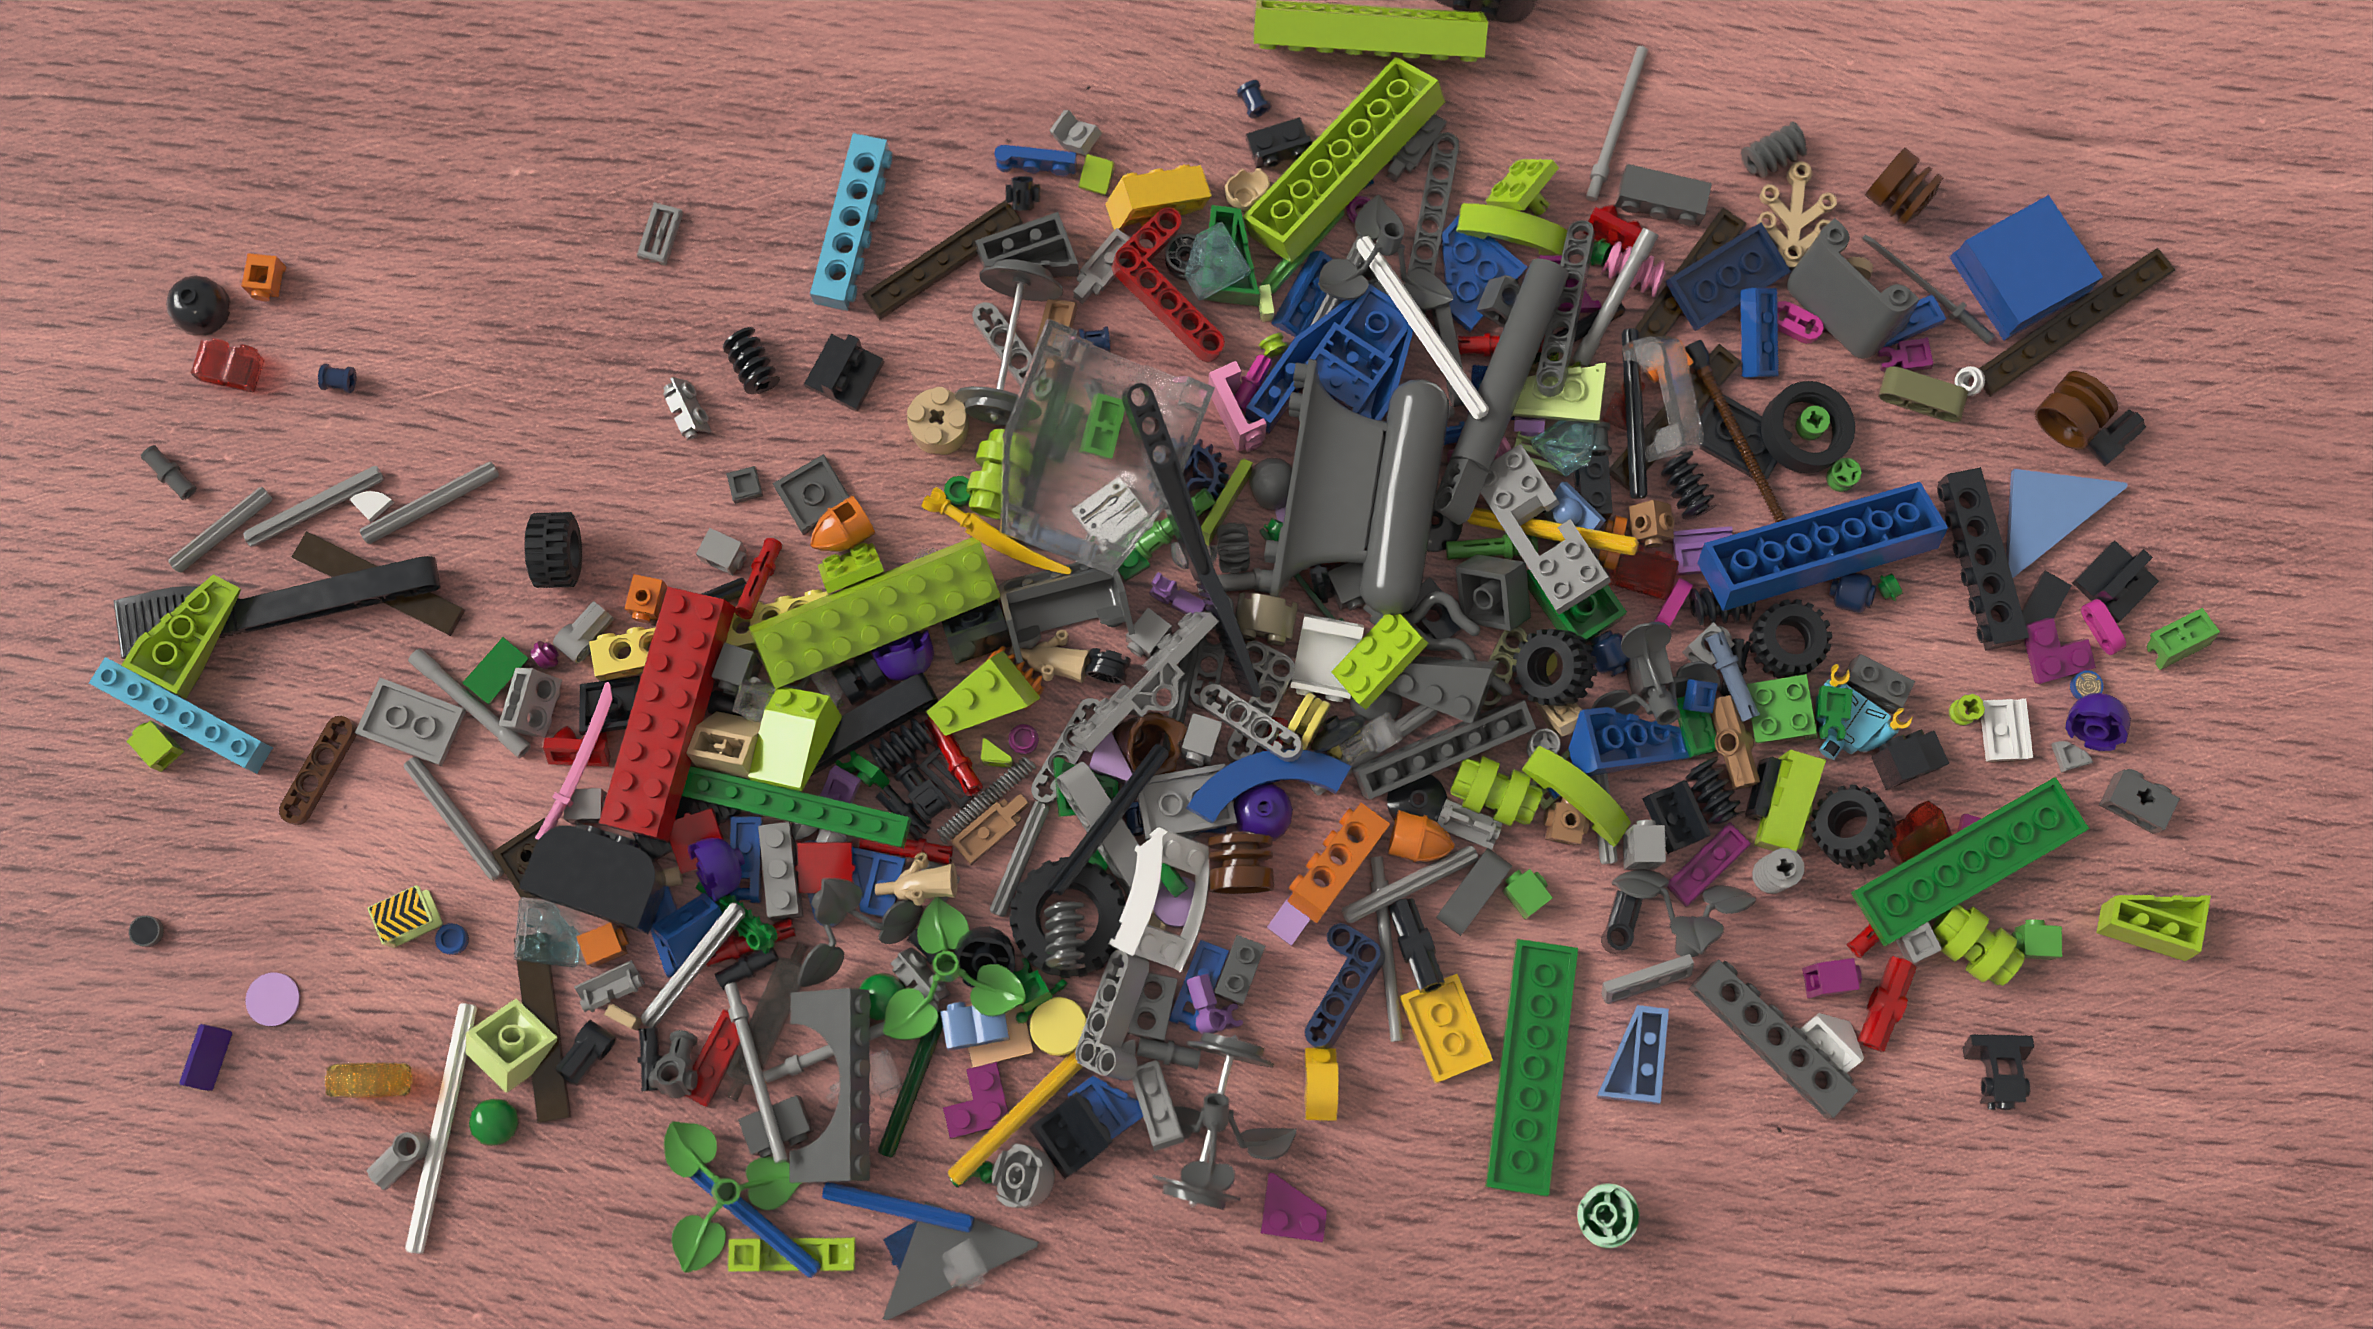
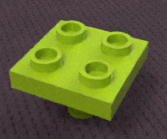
M1517 160L1510 166L1506 177L1492 188V193L1485 202L1492 206L1523 211L1528 206L1535 216H1539L1550 205L1541 195L1540 191L1557 172L1559 167L1554 160Z
M867 543L854 546L855 548L850 549L851 552L841 556L838 554L828 556L821 564H818L820 575L828 594L884 572L873 543L868 545Z

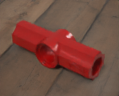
M1895 956L1889 958L1880 984L1873 990L1867 1004L1869 1012L1858 1038V1042L1863 1046L1879 1052H1885L1895 1023L1900 1021L1907 1007L1908 998H1906V995L1917 969V966L1912 962Z

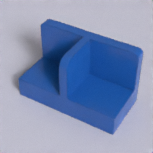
M702 893L652 927L655 934L668 947L674 962L677 965H681L720 918L722 912L710 897Z

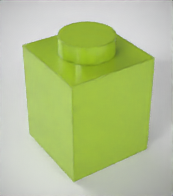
M151 720L136 727L132 736L127 740V743L150 768L162 772L185 752L161 725Z

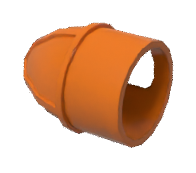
M850 496L833 508H827V511L819 518L815 526L810 545L812 548L820 551L841 552L855 548L854 546L876 533L854 496Z
M1398 810L1390 837L1389 855L1413 860L1416 863L1417 861H1432L1445 857L1454 849L1455 844L1449 833L1436 821L1428 818L1427 815L1420 817Z

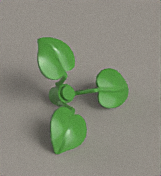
M935 897L927 906L917 931L921 948L928 954H937L933 960L936 975L932 978L933 982L929 994L925 999L919 990L909 988L902 989L893 995L886 1008L883 1028L884 1034L888 1037L899 1040L917 1039L925 1036L935 1027L938 1020V1012L929 1003L933 1000L939 981L952 982L960 976L969 984L975 986L970 993V1000L976 1011L985 1016L1003 1015L1024 1003L1026 999L1024 988L1019 979L1003 966L996 964L984 965L978 972L977 980L972 979L965 973V970L960 968L956 955L949 952L948 949L955 950L959 939L969 931V926L965 917L940 897Z
M674 1121L669 1124L664 1138V1154L667 1164L674 1173L682 1177H691L700 1168L714 1182L711 1193L714 1200L717 1201L716 1205L706 1215L705 1220L697 1215H689L681 1219L673 1229L671 1241L674 1253L682 1271L689 1273L708 1265L723 1249L726 1238L725 1229L718 1223L710 1222L717 1211L722 1208L723 1204L729 1205L734 1203L739 1198L740 1191L749 1188L748 1197L754 1206L763 1210H773L787 1202L801 1183H790V1164L785 1161L776 1164L774 1157H760L749 1163L745 1171L748 1180L746 1183L739 1185L733 1179H719L718 1176L704 1165L712 1161L717 1152V1141L713 1133L699 1124Z

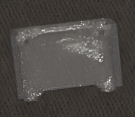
M1657 336L1632 340L1622 346L1624 360L1638 363L1642 368V373L1657 369L1669 426L1655 430L1654 442L1650 446L1645 447L1647 462L1698 450L1703 444L1704 432L1683 342L1675 336Z

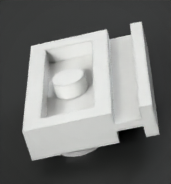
M2026 699L1983 701L1985 711L1981 716L1986 762L2032 759L2033 751Z

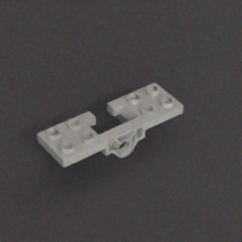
M1521 443L1495 459L1486 477L1481 494L1557 613L1560 615L1611 582L1610 578L1571 519L1558 527L1565 540L1544 554L1538 555L1520 526L1545 510L1549 512L1560 505V503Z
M1187 613L1178 622L1180 628L1173 635L1170 633L1165 635L1157 644L1159 649L1142 665L1148 673L1131 690L1126 685H1122L1110 699L1106 697L1101 700L1094 708L1096 713L1088 721L1084 719L1078 723L1072 731L1074 735L1069 740L1077 748L1091 752L1128 714L1143 717L1149 710L1170 711L1175 708L1179 699L1178 680L1185 674L1177 664L1219 621L1211 613ZM1163 688L1168 689L1171 693V701L1165 706L1159 705L1156 701L1157 692Z

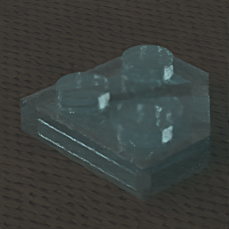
M1222 221L1196 235L1186 267L1185 278L1199 301L1251 274V269Z
M1560 420L1530 441L1535 451L1567 477L1591 460L1597 428L1595 423Z
M522 897L518 903L514 960L575 968L579 964L580 950L576 936L580 934L573 925L571 927L559 914V908L553 902Z

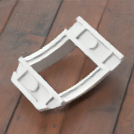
M1158 827L1149 834L1152 837L1142 846L1137 845L1134 850L1138 853L1132 888L1119 920L1122 923L1116 938H1111L1109 944L1132 956L1137 955L1181 972L1196 941L1204 918L1209 889V847ZM1162 863L1195 875L1192 903L1180 936L1148 925L1158 893Z

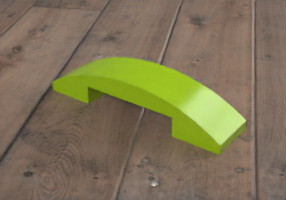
M1463 203L1461 205L1456 231L1481 239L1491 236L1539 249L1538 254L1562 255L1567 235V229L1535 215L1498 206Z
M1538 746L1522 768V771L1544 789L1551 787L1593 822L1591 828L1613 847L1618 844L1631 824L1623 809L1599 784L1576 766L1550 750Z
M762 1238L729 1239L728 1272L800 1271ZM790 1238L821 1264L820 1270L822 1271L855 1270L856 1238Z

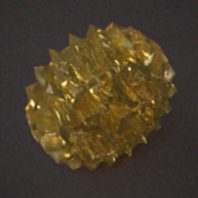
M404 1063L335 1064L327 1067L324 1078L326 1095L334 1098L401 1097L411 1092V1085L413 1084L411 1066Z

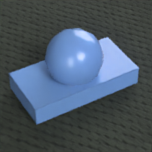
M1561 482L1555 490L1554 495L1560 505L1551 511L1556 523L1563 524L1571 519L1576 527L1599 531L1606 520L1568 482Z

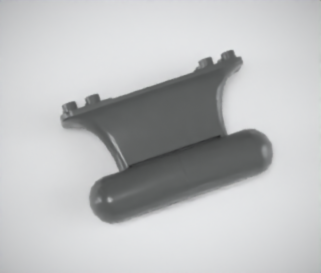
M1309 359L1308 365L1296 363L1293 378L1294 387L1303 388V394L1291 392L1288 410L1289 416L1299 418L1298 438L1284 523L1280 529L1279 541H1266L1265 562L1274 563V571L1262 569L1259 584L1260 592L1270 593V596L1280 598L1286 584L1295 575L1318 564L1334 562L1364 563L1360 591L1365 604L1373 611L1383 615H1397L1408 612L1416 605L1421 592L1449 416V399L1444 390L1435 383L1425 379L1410 380L1401 384L1393 391L1389 402L1387 421L1375 420L1347 409L1329 395L1320 381L1317 360Z

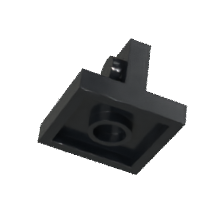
M831 334L804 385L806 388L858 412L884 364V359L863 349L859 338L848 334L846 340Z
M2114 540L2087 566L2072 584L2090 601L2095 599L2101 600L2115 622L2119 623L2159 580L2145 566L2153 558L2148 552L2143 549L2132 556Z
M998 599L941 621L956 664L992 653L1002 646L1006 648L1013 646Z

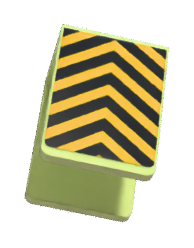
M417 885L367 907L382 944L392 948L398 947L443 925L430 891H421V888Z

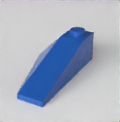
M1609 707L1581 710L1569 745L1572 764L1588 776L1689 759L1680 727L1670 724L1660 725L1657 721L1650 722L1639 719V716L1634 714H1621L1616 712V709Z

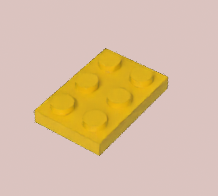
M1458 974L1444 978L1445 985L1438 988V990L1429 993H1419V990L1416 989L1399 997L1434 1084L1493 1061Z

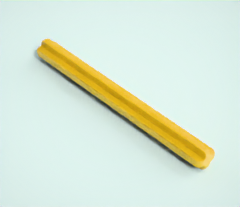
M1474 507L1471 516L1467 520L1472 525L1505 531L1492 510ZM1532 518L1520 526L1524 533L1529 536L1560 542L1565 540L1558 529L1562 525L1559 523ZM1576 527L1587 545L1591 548L1627 555H1635L1637 552L1638 541L1634 537Z
M1076 1050L1071 1052L948 1170L949 1177L956 1184H962L1083 1067L1076 1060Z

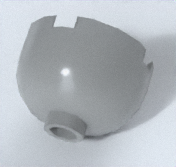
M1021 1144L1011 1145L1012 1148L1008 1151H1003L994 1164L992 1184L997 1186L999 1195H996V1197L1002 1204L1007 1207L1029 1209L1041 1204L1050 1195L1055 1180L1054 1166L1049 1157L1036 1147Z

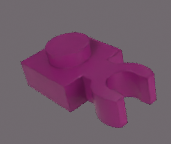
M1929 338L1899 341L1897 345L1898 350L1891 347H1883L1877 353L1878 357L1887 356L1891 360L1888 363L1881 364L1880 370L1883 372L1886 371V368L1901 365V368L1910 371L1932 369L1934 365Z

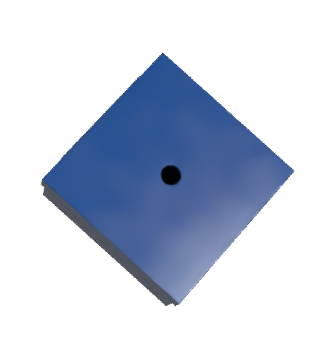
M2049 195L1965 240L1959 249L1949 256L2003 341L2088 295L2093 290V287L2103 278V275Z

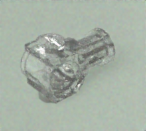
M1385 712L1365 723L1358 734L1350 737L1339 744L1349 764H1353L1357 757L1369 751L1373 754L1379 753L1404 738L1390 712Z

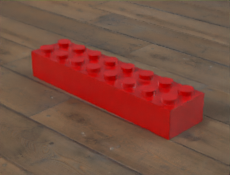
M667 587L600 816V824L669 842L692 762L686 752L696 726L704 720L715 681L712 678V674L724 642L726 643L735 607L725 599Z

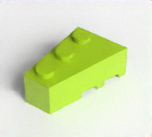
M1002 651L989 658L926 713L946 736L1028 707L1041 698L1005 652Z
M2115 895L2101 905L2096 933L2187 961L2201 953L2211 895H2201L2200 897H2183V895H2173L2171 897Z

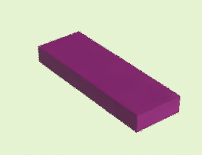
M1729 822L1669 880L1667 888L1687 907L1752 843Z

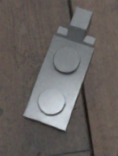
M1118 228L1111 233L1080 269V274L1077 277V281L1080 284L1073 291V298L1083 304L1092 292L1098 295L1101 291H1104L1116 277L1112 272V262L1115 254L1130 237ZM1126 258L1119 260L1120 264L1123 267L1129 261V259Z

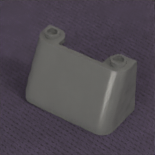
M1835 218L1821 230L1789 276L1787 289L1808 312L1821 319L1823 326L1852 355L1860 359H1867L1875 355L1886 343L1905 330L1919 298L1909 288L1900 284L1891 285L1880 293L1840 254L1847 247L1850 236L1847 229Z

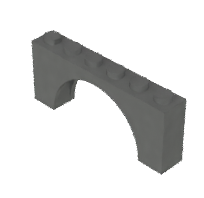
M844 988L791 993V1024L810 1027L827 1041L837 1061L840 1075V1093L834 1116L823 1134L810 1145L790 1151V1183L870 1181V990Z

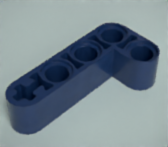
M1337 923L1328 930L1327 941L1338 954L1347 959L1305 1028L1307 1042L1318 1049L1332 1048L1385 960L1383 949L1374 940L1343 923ZM1342 932L1349 933L1350 940L1347 945L1337 946V936ZM1367 948H1375V958L1370 962H1364L1362 960L1363 951ZM1352 974H1358L1360 976L1359 985L1353 989L1347 988V978ZM1338 1000L1343 1001L1344 1009L1342 1013L1334 1016L1331 1015V1004ZM1324 1016H1326L1329 1020L1334 1022L1335 1025L1331 1026L1329 1023L1325 1022L1322 1019L1324 1018ZM1317 1030H1324L1327 1034L1324 1040L1318 1039L1315 1035Z

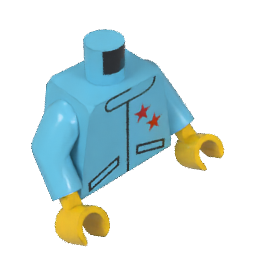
M1835 664L1831 668V680H1827L1824 686L1853 689L1845 684L1850 678L1849 669L1843 677H1837L1835 672L1838 670L1839 664ZM1853 689L1851 719L1841 721L1846 729L1845 738L1842 741H1837L1836 730L1829 728L1828 737L1819 751L1832 760H1835L1842 749L1849 754H1853L1856 751L1866 753L1885 744L1899 732V728L1908 727L1913 720V716L1907 722H1901L1898 719V714L1902 713L1905 708H1899L1893 716V721H1888L1891 715ZM1818 694L1816 697L1815 718L1819 723L1816 730L1820 733L1821 727L1826 724V719L1817 718Z

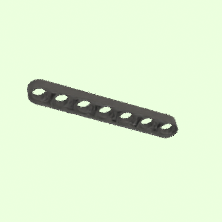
M1449 132L1439 134L1433 143L1407 271L1408 277L1414 269L1426 270L1433 275L1435 272L1459 151L1458 138ZM1442 141H1448L1453 145L1454 150L1450 153H1443L1439 150L1438 144ZM1438 167L1445 168L1448 172V177L1444 180L1436 179L1433 175V170ZM1431 194H1438L1442 197L1443 203L1440 206H1432L1428 203L1427 197ZM1432 220L1437 224L1438 230L1434 233L1425 232L1422 228V223ZM1421 247H1427L1432 251L1433 256L1428 260L1420 259L1417 255V250Z
M1584 220L1573 222L1569 226L1560 263L1569 274L1568 279H1577L1579 283L1571 288L1564 286L1545 333L1536 376L1538 390L1541 394L1548 397L1560 394L1565 387L1595 242L1594 228L1591 223ZM1579 231L1589 233L1585 239L1578 240L1573 237ZM1579 254L1584 257L1579 263L1574 264L1568 261L1573 255ZM1563 303H1572L1574 305L1573 309L1568 312L1558 310L1559 306ZM1559 327L1569 329V332L1561 337L1553 334L1554 330ZM1553 352L1564 354L1563 358L1559 361H1550L1548 359V356ZM1553 376L1559 379L1558 383L1554 386L1548 387L1542 384L1543 380L1547 377Z

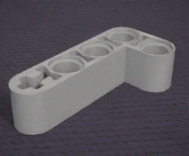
M1250 641L1245 644L1248 653L1256 651L1262 656V660L1259 663H1252L1256 677L1260 678L1258 683L1261 692L1271 691L1276 699L1272 703H1264L1260 698L1251 696L1248 703L1273 718L1292 681L1295 664L1289 656L1261 642ZM1279 664L1285 665L1289 670V674L1285 677L1275 675L1273 672L1274 666ZM1246 709L1244 710L1239 722L1243 721L1246 718ZM1262 723L1261 728L1256 730L1255 734L1263 738L1269 724ZM1234 730L1228 741L1226 751L1231 763L1255 754L1259 746L1254 741L1248 739L1245 747L1247 753L1242 752L1240 756H1237L1235 754L1236 749L1233 746L1239 747L1244 735L1239 734L1240 732Z
M1119 949L1111 954L1076 1048V1060L1080 1065L1100 1075L1128 1081L1135 1075L1137 1070L1136 1057L1121 1049L1149 972V962L1146 958L1137 955L1132 956Z

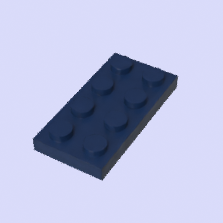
M1762 222L1667 279L1665 283L1692 328L1696 331L1740 304L1742 289L1766 288L1791 271Z

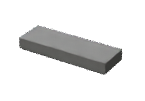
M1688 954L1603 982L1601 995L1605 1004L1616 1002L1691 977L1694 966L1693 959Z
M1155 1060L1137 1066L1132 1082L1154 1151L1184 1142L1159 1061Z

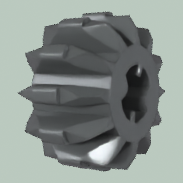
M1236 522L1220 525L1217 529V552L1220 570L1223 573L1230 572V574L1247 571L1250 565L1247 527L1244 523L1236 524Z

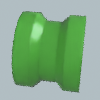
M1820 406L1807 407L1797 418L1795 430L1801 438L1815 440L1828 428L1830 416Z
M1851 458L1837 460L1827 471L1826 480L1829 487L1837 492L1850 490L1861 478V467Z

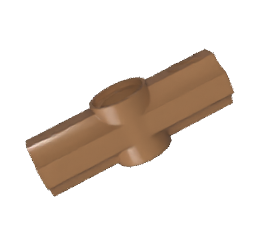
M1731 695L1715 699L1713 713H1711L1717 731L1715 747L1724 756L1732 788L1739 790L1757 785L1760 779L1751 751L1754 745L1753 737L1749 731L1745 730ZM1734 737L1736 739L1735 748L1732 745V740Z

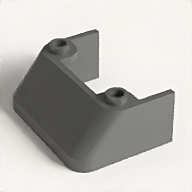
M1100 556L1064 565L1072 570L1071 574L1044 570L1012 578L999 585L998 590L1017 663L1023 662L1020 648L1030 649L1036 646L1037 642L1041 639L1040 632L1098 618L1101 624L1108 627H1117L1125 622L1129 635L1135 634L1126 591L1113 557Z

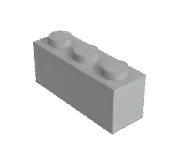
M790 822L760 825L758 829L767 917L772 921L786 920L789 917L791 919L803 917L801 893H799L798 871L795 870L798 860L796 841L792 834V824Z

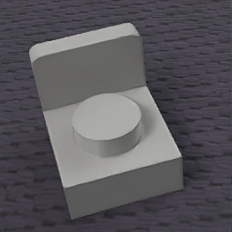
M1064 110L1050 129V133L1065 150L1087 155L1102 134L1096 125L1078 121L1069 110Z

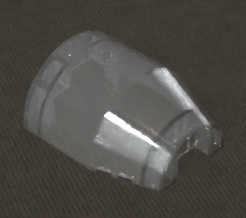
M1047 319L1002 436L1000 533L1073 562L1114 575L1134 550L1137 541L1146 530L1153 526L1154 520L1164 507L1141 454L1126 411L1124 412L1112 459H1102L1099 456L1079 453L1093 396L1101 393L1122 399L1123 390L1130 384L1144 383L1150 386L1156 397L1183 472L1215 387L1189 376H1173L1149 365L1137 364L1096 347L1091 341L1076 336L1078 330ZM1137 388L1131 394V399L1135 405L1140 406L1144 402V393ZM1149 417L1145 418L1142 423V429L1146 434L1150 435L1155 429V423ZM1158 446L1153 451V458L1157 463L1163 462L1166 453L1161 446Z

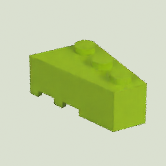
M1790 749L1778 758L1782 761L1766 818L1762 817L1760 819L1754 846L1771 851L1780 848H1789L1797 851V849L1800 850L1805 839L1803 829L1806 821L1810 818L1813 807L1812 802L1826 762L1824 759Z

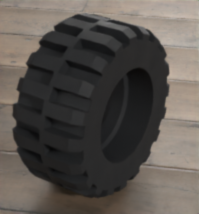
M1061 857L1058 861L1054 862L1049 860L1042 863V866L1037 870L1032 869L1027 874L1028 877L1024 882H1020L1016 888L1017 893L1012 898L1010 905L1011 916H1009L1012 935L1021 953L1033 966L1043 970L1044 973L1058 975L1061 978L1087 976L1088 973L1095 970L1097 972L1104 967L1111 954L1118 950L1111 946L1109 942L1111 938L1115 939L1122 924L1119 920L1126 906L1124 894L1113 876L1106 873L1103 867L1095 863L1093 865L1087 862L1067 888L1078 890L1088 895L1098 910V924L1095 932L1085 941L1084 945L1076 947V951L1085 953L1086 957L1077 960V963L1085 965V967L1073 970H1058L1048 967L1046 959L1051 957V955L1046 953L1045 948L1052 943L1047 942L1045 939V934L1041 928L1040 914L1046 900L1054 894L1048 888V884L1068 857Z

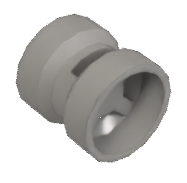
M1547 728L1536 731L1527 742L1526 750L1529 758L1538 746L1557 754L1561 746L1558 735L1553 730Z

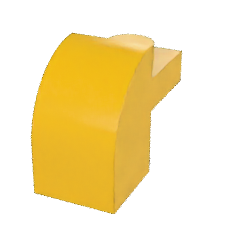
M1305 1048V1120L1337 1121L1338 1063L1336 1048Z

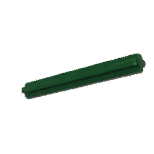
M943 1010L938 1012V1020L935 1027L919 1040L878 1148V1153L883 1156L892 1158L895 1155L943 1029L941 1011Z

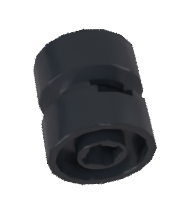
M869 651L854 658L853 665L846 663L832 671L851 705L864 699L868 690L875 692L888 684Z

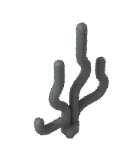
M1438 591L1429 593L1420 601L1414 611L1406 615L1402 614L1429 643L1425 648L1431 651L1455 650L1461 654L1463 659L1477 661L1473 650L1467 643L1456 638L1433 639L1414 625L1425 617L1434 604L1441 603L1447 608L1452 620L1460 628L1472 636H1478L1480 627L1462 613L1458 602L1451 595ZM1367 605L1363 608L1372 615L1369 621L1374 625L1384 616L1373 611ZM1494 675L1491 687L1503 696H1509L1512 693L1510 685Z

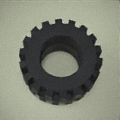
M572 512L531 514L525 531L524 551L528 576L533 586L536 588L575 587L582 567V540L575 516Z
M1789 599L1782 600L1779 604L1776 602L1771 605L1753 624V632L1749 635V641H1753L1750 652H1756L1757 654L1754 658L1756 664L1762 662L1764 665L1762 670L1765 673H1768L1770 670L1773 671V677L1778 679L1783 675L1785 678L1799 676L1814 670L1827 657L1826 653L1830 651L1832 644L1828 643L1832 639V632H1827L1826 630L1830 623L1828 620L1823 621L1821 619L1824 613L1820 609L1815 612L1812 610L1813 604L1808 602L1804 606L1800 599H1795L1792 603H1790ZM1789 625L1796 628L1802 634L1805 642L1803 653L1792 654L1781 648L1776 639V629L1778 626Z
M1549 628L1536 630L1537 634L1530 633L1527 635V642H1520L1518 647L1521 650L1519 653L1515 652L1513 659L1517 660L1516 665H1512V672H1517V677L1514 678L1515 684L1522 686L1519 691L1523 695H1529L1528 699L1530 701L1538 702V704L1567 706V704L1578 702V698H1584L1588 694L1585 689L1592 688L1595 683L1591 681L1592 676H1597V670L1593 669V664L1597 663L1596 656L1590 655L1593 648L1591 645L1585 644L1586 639L1582 636H1577L1572 631ZM1557 651L1563 661V671L1558 681L1553 684L1547 676L1546 666L1549 657Z
M1850 785L1849 789H1846L1845 786L1837 787L1838 792L1833 793L1831 790L1826 793L1828 798L1825 801L1820 799L1817 803L1819 809H1813L1811 816L1815 821L1810 822V828L1814 832L1812 836L1818 843V846L1835 864H1841L1847 869H1850L1853 865L1856 870L1863 869V864L1866 863L1871 867L1876 864L1875 859L1879 857L1883 860L1886 857L1884 851L1886 849L1891 851L1894 846L1890 840L1896 839L1897 832L1894 829L1896 821L1881 798L1875 792L1872 793L1869 788L1863 786L1860 789L1857 785ZM1855 817H1867L1866 825L1859 834L1850 838L1840 837L1843 826L1849 820Z

